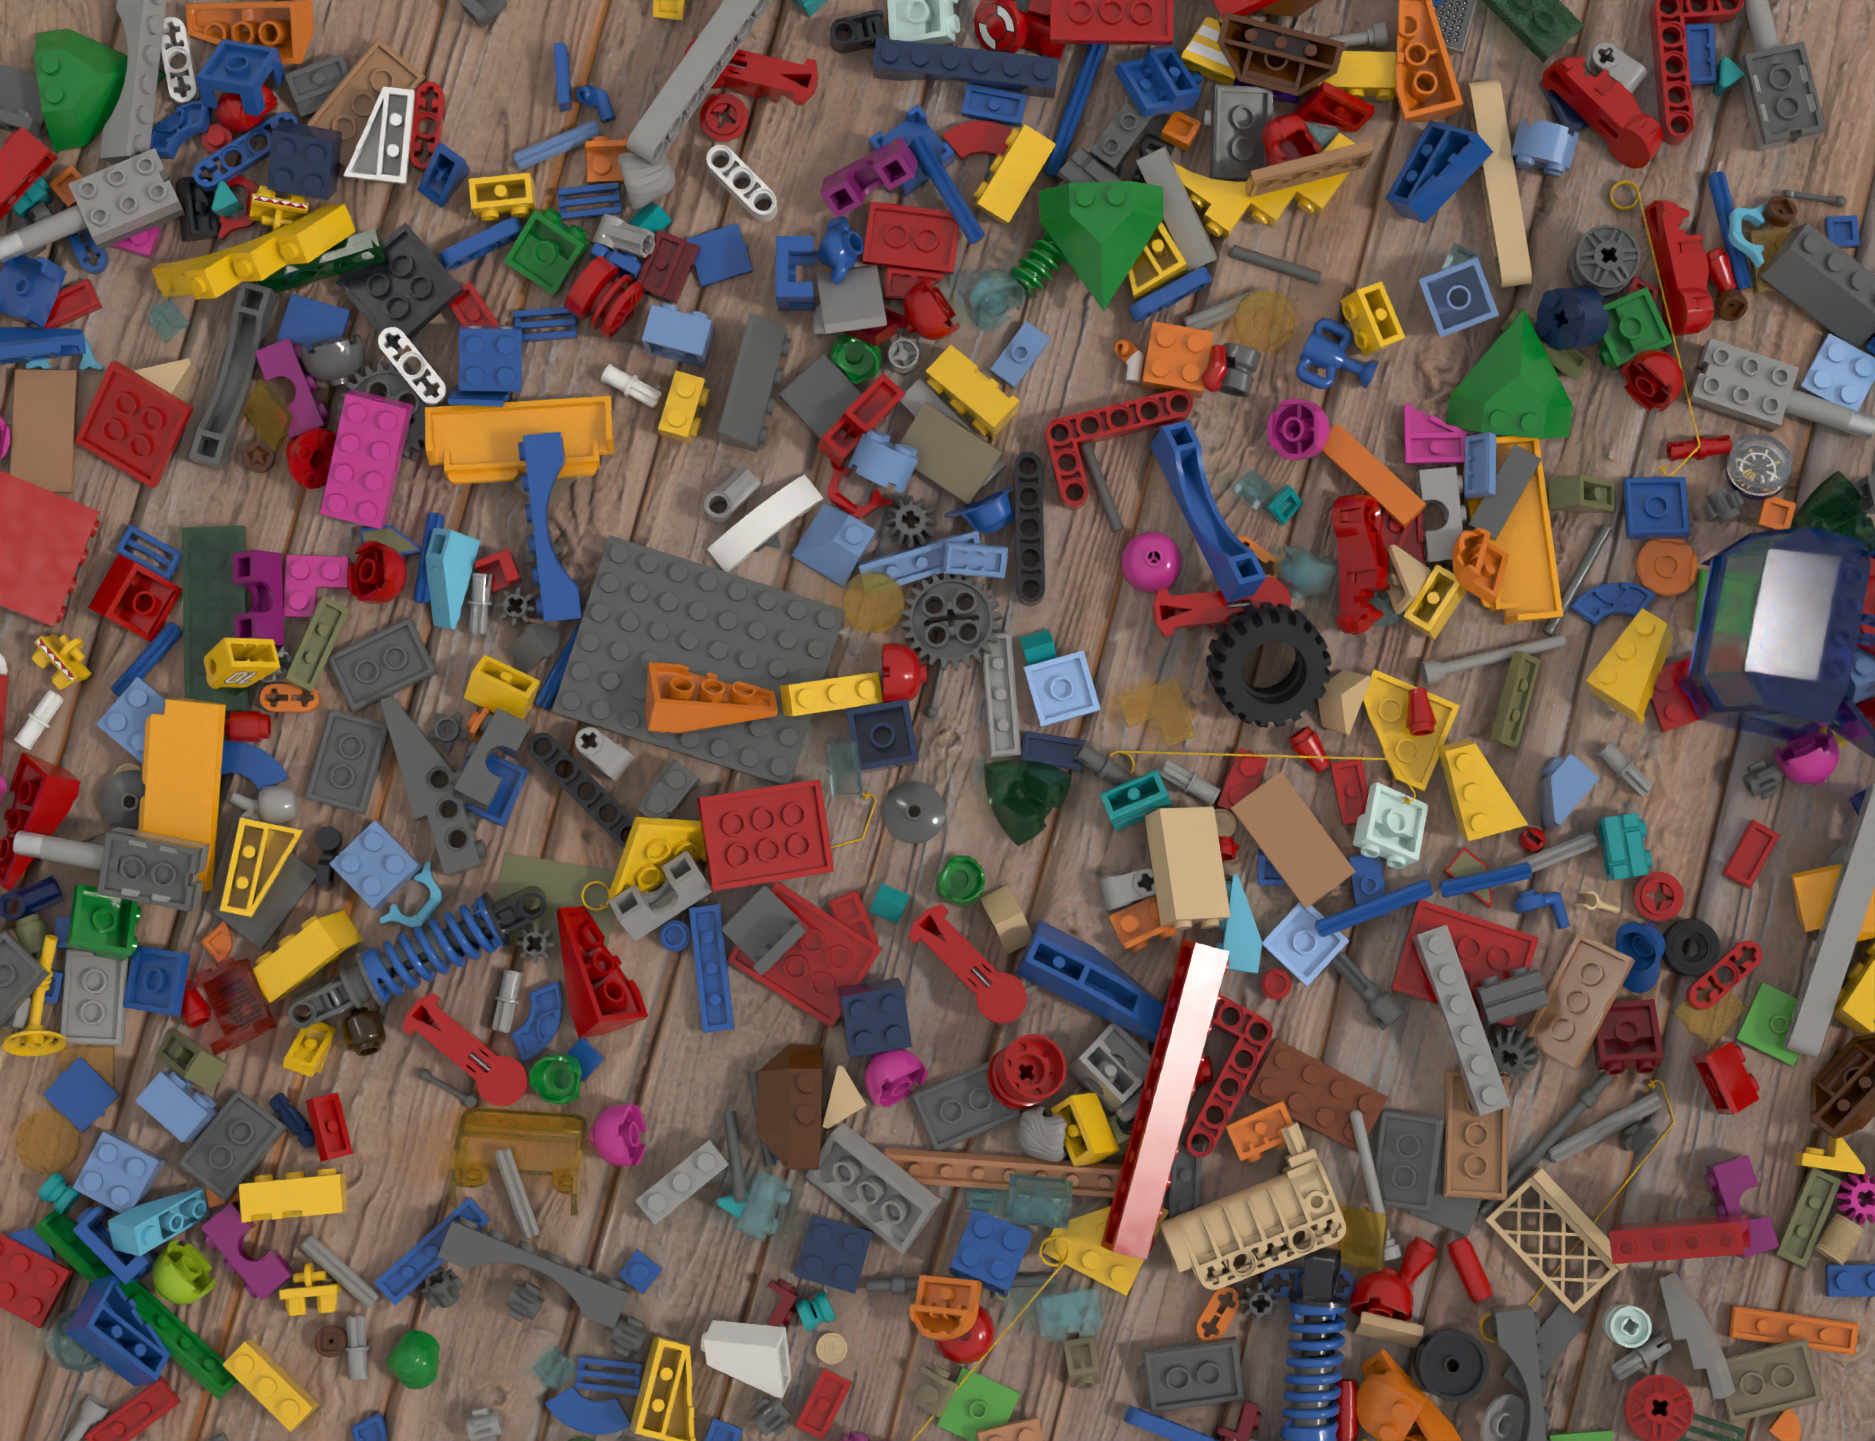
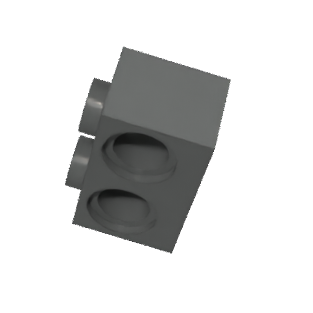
M1125 102L1090 149L1089 154L1115 175L1148 130L1150 119L1142 117L1138 110Z

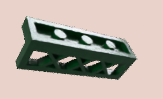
M375 228L349 236L309 263L286 265L266 279L257 281L260 286L271 288L275 293H279L385 261L380 233Z

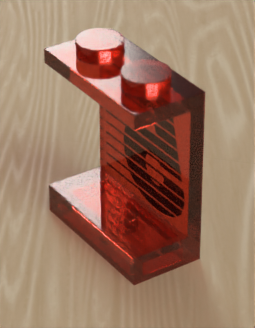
M233 957L224 959L215 964L216 970L213 971L210 968L194 975L196 981L185 986L187 992L200 988L205 989L224 1033V1037L209 1044L214 1056L234 1050L277 1027L248 958L235 961Z

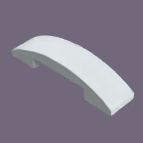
M804 474L747 514L707 550L723 571L729 573L751 556V552L795 518H800L824 498Z

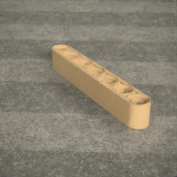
M1499 79L1467 83L1466 97L1472 132L1478 133L1493 151L1480 165L1478 171L1497 284L1499 288L1531 284V264L1513 156H1510L1512 149Z

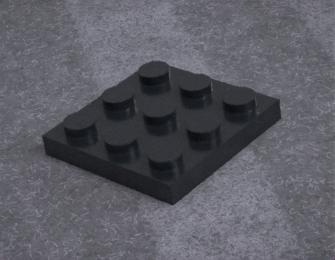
M405 222L382 242L385 261L349 271L336 281V284L379 334L386 328L396 327L408 339H411L465 291ZM390 334L386 337L387 344L397 351L400 348L398 340L401 337L399 335L392 337Z

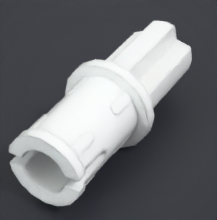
M612 364L606 367L601 377V382H605L624 393V397L631 396L651 408H654L661 399L662 393L638 380L637 375L631 376Z
M47 691L34 712L28 713L29 719L14 740L31 750L44 729L50 727L48 723L64 699L54 691Z

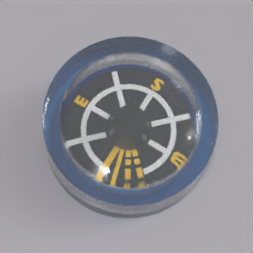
M1762 434L1749 435L1739 440L1732 448L1726 464V478L1730 486L1735 491L1738 490L1743 497L1753 500L1769 499L1779 494L1785 487L1792 470V458L1786 446L1774 437Z

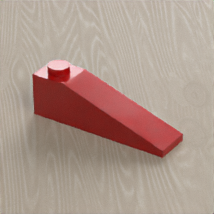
M24 752L21 754L11 782L10 791L15 792L12 810H6L4 820H7V835L0 840V885L5 890L12 889L35 858L14 853L13 841L16 833L21 830L51 836L70 811L73 801L78 797L79 785L81 783L68 770Z
M585 906L559 908L556 912L568 1006L578 1037L605 1035L649 1017L639 988L633 979L628 981L619 967L622 962L617 955L613 957L604 945L605 937Z

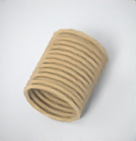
M1834 1214L1833 1219L1827 1225L1828 1227H1826L1814 1248L1828 1259L1843 1266L1848 1256L1852 1253L1853 1248L1859 1243L1858 1240H1860L1865 1232L1846 1217Z

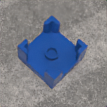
M222 39L196 76L203 106L216 108L218 104L214 90L240 94L244 112L259 116L265 108L261 86L270 74L276 86H280L285 79L278 49Z
M919 104L906 113L905 121L884 136L880 131L869 139V149L871 152H874L902 137L918 161L915 177L897 186L904 197L930 180L910 147L912 140L924 135L945 169L954 163V151L946 141L942 143L929 126L927 115Z
M776 236V301L778 311H815L813 283L796 282V266L815 265L813 236Z
M20 255L3 262L4 267L0 274V313L44 328L67 271L52 261L39 256L37 259Z

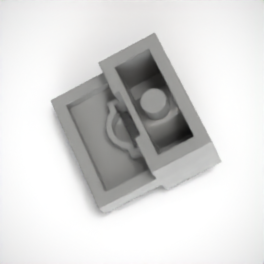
M1111 1023L1067 1069L1091 1093L1096 1092L1099 1101L1112 1113L1143 1083L1147 1075L1151 1056L1122 1027Z

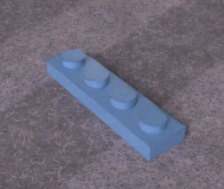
M972 529L925 543L924 545L858 563L866 594L870 595L930 577L934 573L936 575L943 573L945 542L981 544L978 531Z

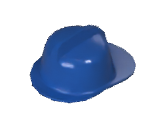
M1005 487L983 500L952 510L944 514V518L962 515L979 532L992 533L998 531L1015 519L1007 494L1013 487Z
M1628 922L1623 924L1617 931L1615 950L1635 960L1623 983L1626 989L1634 993H1644L1651 990L1659 977L1660 960L1664 955L1666 945L1662 934L1655 928V923L1653 922L1646 924Z

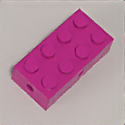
M354 389L346 393L320 514L377 529L383 528L388 523L413 404Z

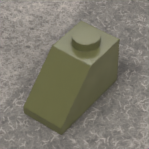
M1582 474L1550 478L1548 490L1549 509L1566 513L1616 512L1615 481Z
M172 1028L156 1053L158 1057L183 1078L211 1092L216 1084L221 1081L225 1070L229 1066L214 1052L175 1028Z

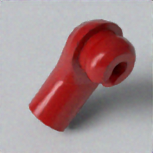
M1222 345L1211 347V361L1202 375V383L1210 392L1218 391L1222 387V379L1227 372L1226 350Z

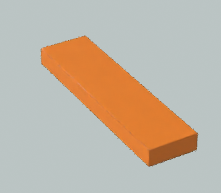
M1338 423L1330 429L1329 440L1321 453L1367 495L1376 498L1380 507L1405 528L1426 507V503Z
M1731 1305L1727 1337L1772 1344L1806 1337L1809 1349L1855 1355L1859 1324Z

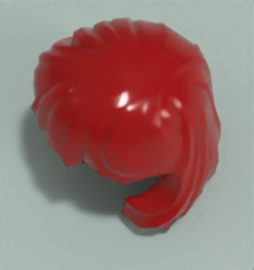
M263 83L261 91L265 108L259 116L244 112L240 94L222 91L217 106L218 121L234 133H247L260 125L264 115L277 109L278 99L273 95L272 90Z
M1285 114L1275 117L1263 128L1262 142L1265 149L1267 167L1321 152V143L1317 142L1307 132L1308 127L1306 123L1297 115Z

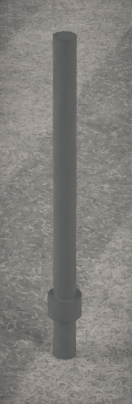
M1603 1071L1588 1089L1584 1087L1576 1096L1578 1100L1508 1175L1507 1195L1587 1108L1591 1109L1599 1100L1597 1097L1613 1080L1610 1075ZM1485 1200L1478 1211L1486 1218L1502 1201Z
M1052 1274L1016 1275L1011 1288L1042 1287ZM1056 1274L1045 1287L1056 1286ZM892 1275V1279H867V1292L892 1291V1294H905V1291H917L919 1278H905V1275ZM947 1277V1278H958V1279H962V1278H960V1277Z

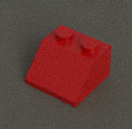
M118 554L88 608L152 642L161 630L183 589L142 565Z
M1725 1041L1692 1056L1693 1062L1718 1114L1734 1115L1760 1099L1757 1094L1759 1085L1753 1074L1747 1073L1743 1065L1746 1059L1739 1045L1734 1046L1732 1041Z

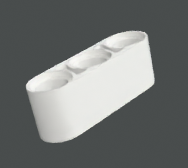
M716 145L710 148L706 160L711 175L756 220L768 222L774 219L777 215L778 206L773 191L730 148L724 145ZM718 157H726L729 160V163L723 168L713 165L714 160ZM739 178H747L750 181V185L745 189L736 188L734 183ZM766 199L772 205L768 210L761 211L755 207L756 203Z

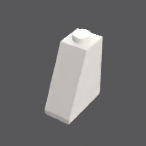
M713 1320L708 1331L702 1335L701 1350L705 1352L708 1366L775 1397L783 1398L792 1378L786 1327Z

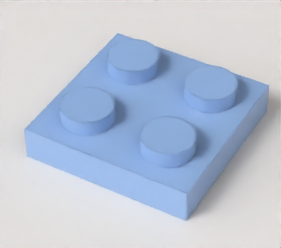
M1829 333L1821 344L1798 389L1809 395L1858 411L1875 380V358Z
M1084 650L1023 668L1041 728L1101 710Z
M1298 902L1262 941V946L1307 987L1349 940L1340 931L1320 937L1316 931L1315 922L1325 917L1312 905L1304 910Z

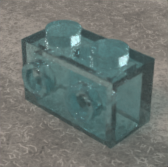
M759 1170L735 1229L762 1241H765L768 1235L774 1237L780 1219L775 1218L780 1206L786 1208L793 1191L788 1188L790 1181L765 1170Z
M1010 1174L1006 1194L1005 1221L1018 1225L1068 1229L1072 1208L1073 1180Z
M1097 1287L1035 1297L1041 1337H1048V1342L1067 1339L1066 1333L1078 1331L1079 1337L1098 1334L1097 1328L1104 1327Z

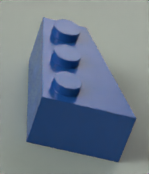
M1430 120L1385 199L1402 217L1426 223L1493 151L1478 133Z
M115 1274L93 1280L65 1333L133 1386L156 1382L171 1354L149 1322L144 1323L135 1310L137 1307L136 1303L132 1298H127L118 1285L121 1281Z

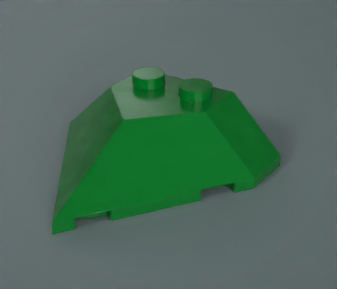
M68 28L38 33L34 58L42 114L53 150L60 152L85 148L103 130L119 101L125 82L128 55ZM161 70L158 71V82L166 77L165 72Z
M1134 181L1067 183L1039 191L1041 225L1056 243L1060 252L1085 287L1090 291L1103 312L1141 255L1154 231L1164 219L1163 187Z
M1523 308L1505 332L1501 333L1471 368V371L1463 381L1450 393L1446 424L1474 432H1491L1497 435L1539 439L1569 437L1573 405Z

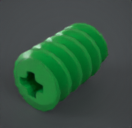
M1046 230L1042 233L1043 240L1037 239L1034 242L1035 249L1029 248L1026 251L1027 258L1021 257L1018 260L1019 267L1013 266L1010 269V275L1016 285L1025 294L1034 299L1037 298L1032 290L1034 287L1041 291L1045 289L1041 279L1043 278L1049 282L1053 280L1049 270L1051 269L1057 273L1061 271L1057 261L1059 260L1065 264L1068 263Z

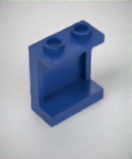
M96 1206L93 1209L88 1207L76 1219L79 1224L73 1229L75 1234L125 1285L141 1281L151 1271L158 1253L155 1250H150L141 1256L134 1257L132 1254L113 1250L110 1232L102 1224L103 1220L113 1210L107 1206Z

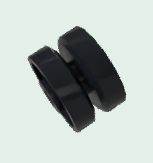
M1449 1327L1435 1329L1425 1335L1415 1348L1413 1357L1415 1376L1422 1387L1440 1399L1452 1402L1467 1400L1478 1393L1487 1380L1489 1371L1487 1353L1480 1342L1468 1333ZM1453 1359L1456 1361V1366H1451V1371L1447 1369V1362Z

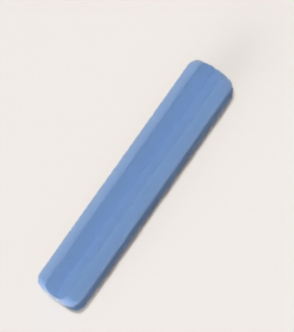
M591 121L513 154V158L519 170H522L585 144V141H592L593 137L601 136V132L597 123Z

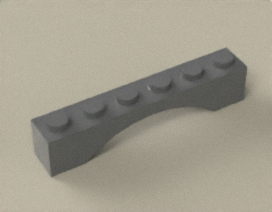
M241 282L233 308L229 340L221 373L210 404L197 428L189 458L196 464L224 472L227 470L259 363L255 351L262 349L278 299V296L271 288L249 282Z
M461 1216L459 1221L456 1219L452 1220L437 1255L438 1258L465 1269L491 1263L519 1264L536 1269L553 1278L565 1288L576 1301L585 1318L612 1329L615 1328L629 1295V1291L624 1289V1282L609 1276L606 1281L594 1276L595 1270L578 1264L577 1269L565 1265L567 1259L549 1252L547 1257L536 1253L537 1247L520 1240L517 1245L506 1240L508 1235L490 1228L489 1233L477 1229L479 1223Z
M1528 1304L1491 1307L1489 1309L1492 1338L1504 1350L1514 1365L1523 1390L1524 1421L1519 1441H1551L1550 1438H1546L1545 1426H1550L1549 1411L1547 1407H1543L1542 1395L1547 1393L1546 1380L1544 1375H1540L1539 1363H1543V1350L1541 1344H1537L1536 1331H1540L1538 1312H1534L1533 1308Z

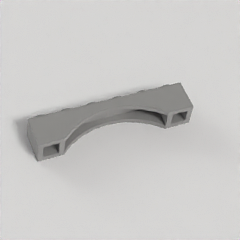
M117 0L116 10L122 20L127 38V71L119 101L111 117L103 127L100 159L117 164L150 150L166 0Z
M1447 925L1412 936L1420 962L1435 993L1451 1036L1464 1087L1474 1116H1482L1510 1106Z

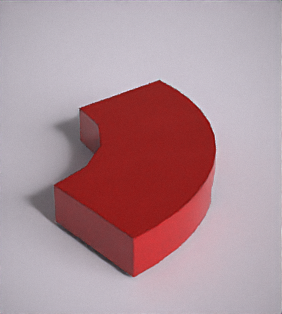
M973 121L963 123L948 130L942 135V139L948 143L961 161L976 154H987L996 157L998 154L1004 155L1008 148L1005 141L1013 129L995 122Z

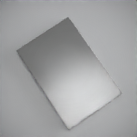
M877 266L848 270L845 278L837 284L832 281V272L816 274L825 334L887 325Z
M66 949L60 1034L66 1037L67 1043L125 1046L127 1008H123L130 968V957L124 961L93 956L91 951Z

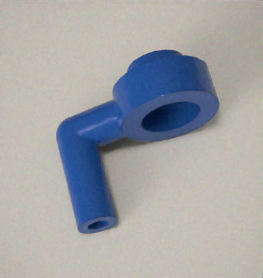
M1535 889L1517 894L1518 900L1513 901L1516 914L1551 905L1558 929L1570 927L1563 899L1559 892L1536 894Z

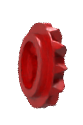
M725 93L717 94L703 104L700 111V124L704 133L714 141L728 143L730 140L739 138L744 130L747 129L748 111L745 104L738 97ZM728 108H730L729 118L733 120L734 123L726 122L724 126H722L721 129H719L720 122L719 119L715 117V115H723L725 111L727 112Z
M1652 872L1649 875H1645L1638 881L1633 892L1634 906L1643 917L1654 922L1672 919L1679 913L1684 902V892L1681 884L1675 877L1665 872ZM1660 884L1661 894L1666 895L1671 900L1661 901L1656 910L1655 900L1646 896V894L1656 892Z

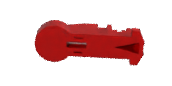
M695 38L692 42L689 43L687 49L685 50V55L690 50V48L697 40V38ZM738 49L711 89L725 87L761 99L762 95L771 97L772 102L778 103L779 98L783 95L787 99L793 100L794 104L804 106L815 94L818 86L816 60L807 58L804 65Z
M1583 56L1560 58L1554 61L1550 68L1543 72L1541 86L1547 91L1553 89L1608 142L1612 155L1620 163L1630 168L1646 166L1658 153L1663 142V131L1659 123L1653 117L1644 114L1640 110L1632 93L1619 81L1615 82L1608 76L1609 71L1606 68L1594 78L1591 74L1588 77L1584 75L1583 72L1586 69L1582 65L1586 59Z
M1654 200L1653 203L1646 206L1644 213L1674 336L1697 334L1711 325L1714 313L1713 301L1707 291L1709 265L1706 251L1702 249L1701 240H1703L1702 234L1686 235L1684 229L1679 230L1678 226L1683 224V220L1690 216L1688 210L1680 208L1672 201ZM1642 214V217H1641V218H1642L1643 226H1645L1644 217H1643V214ZM1662 300V319L1667 331L1672 335L1664 301Z
M1362 493L1339 496L1332 508V524L1338 546L1340 616H1337V626L1345 634L1350 633L1352 635L1366 632L1375 621L1383 617V611L1375 610L1374 605L1369 604V599H1374L1375 592L1390 590V584H1388L1387 580L1389 554L1381 537L1383 526L1382 510L1376 498Z
M1267 577L1253 596L1228 603L1221 591L1169 596L1168 589H1159L1156 591L1152 605L1153 622L1162 637H1170L1174 635L1175 629L1189 628L1190 630H1195L1201 625H1206L1207 628L1219 627L1220 624L1227 626L1230 623L1228 617L1236 612L1239 616L1245 612L1243 607L1251 604L1255 609H1258L1261 602H1271L1275 608L1281 603L1288 605L1291 609V597L1286 586L1281 581L1272 577Z
M942 904L925 910L917 920H914L908 938L915 945L922 941L944 965L951 969L953 974L976 996L980 1012L991 1023L1007 1025L1020 1019L1026 1011L1028 1002L1026 989L1022 982L1011 974L999 973L945 919L949 911Z
M435 993L417 1000L411 1010L406 1013L403 1031L409 1036L417 1031L474 1078L479 1094L488 1103L495 1106H509L517 1103L524 1097L529 1086V1075L525 1066L514 1057L500 1056L477 1035L469 1033L463 1028L465 1025L456 1021L438 1005L441 998Z

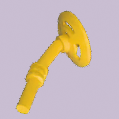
M54 935L45 936L39 963L50 974L32 993L28 1024L24 1027V1031L14 1033L2 1041V1049L9 1054L17 1056H44L57 1053L67 1046L66 1037L53 1031L44 1030V1027L40 1025L45 993L50 989L51 977L53 976L51 967L58 937Z

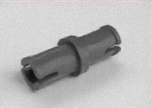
M1083 742L1074 754L1073 759L1078 760L1093 770L1096 777L1099 779L1105 778L1115 786L1136 778L1134 774L1129 773L1114 763V758L1109 755L1105 757L1086 742Z

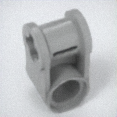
M1609 42L1598 44L1585 61L1586 69L1592 76L1597 77L1606 68L1609 71L1607 75L1615 82L1619 81L1632 94L1647 75V71L1642 64L1630 58ZM1601 56L1606 59L1604 64L1599 61Z
M593 727L581 729L575 737V744L581 755L591 761L597 769L614 782L619 779L635 758L618 743L611 741ZM593 735L596 736L595 742L597 747L584 749L585 744L582 739L585 736L587 738H591Z
M1146 868L1098 881L1107 911L1133 904L1134 901L1156 894L1155 883L1150 886L1151 891L1146 892L1144 887L1139 888L1138 882L1142 880L1141 875L1146 874L1148 879H1154L1153 870Z

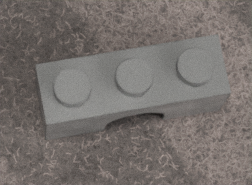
M1456 467L1419 470L1415 475L1417 496L1426 505H1433L1439 508L1444 516V525L1441 529L1424 532V561L1426 566L1453 564L1455 542L1457 537L1463 532L1462 524H1466L1467 520L1466 508L1464 505L1460 506L1459 494L1463 493L1462 475H1457Z
M688 850L661 867L666 875V881L658 890L645 893L641 892L634 884L608 901L617 919L635 942L713 892L706 875Z
M712 1139L708 1140L635 1201L652 1223L657 1225L690 1196L727 1168L730 1163Z

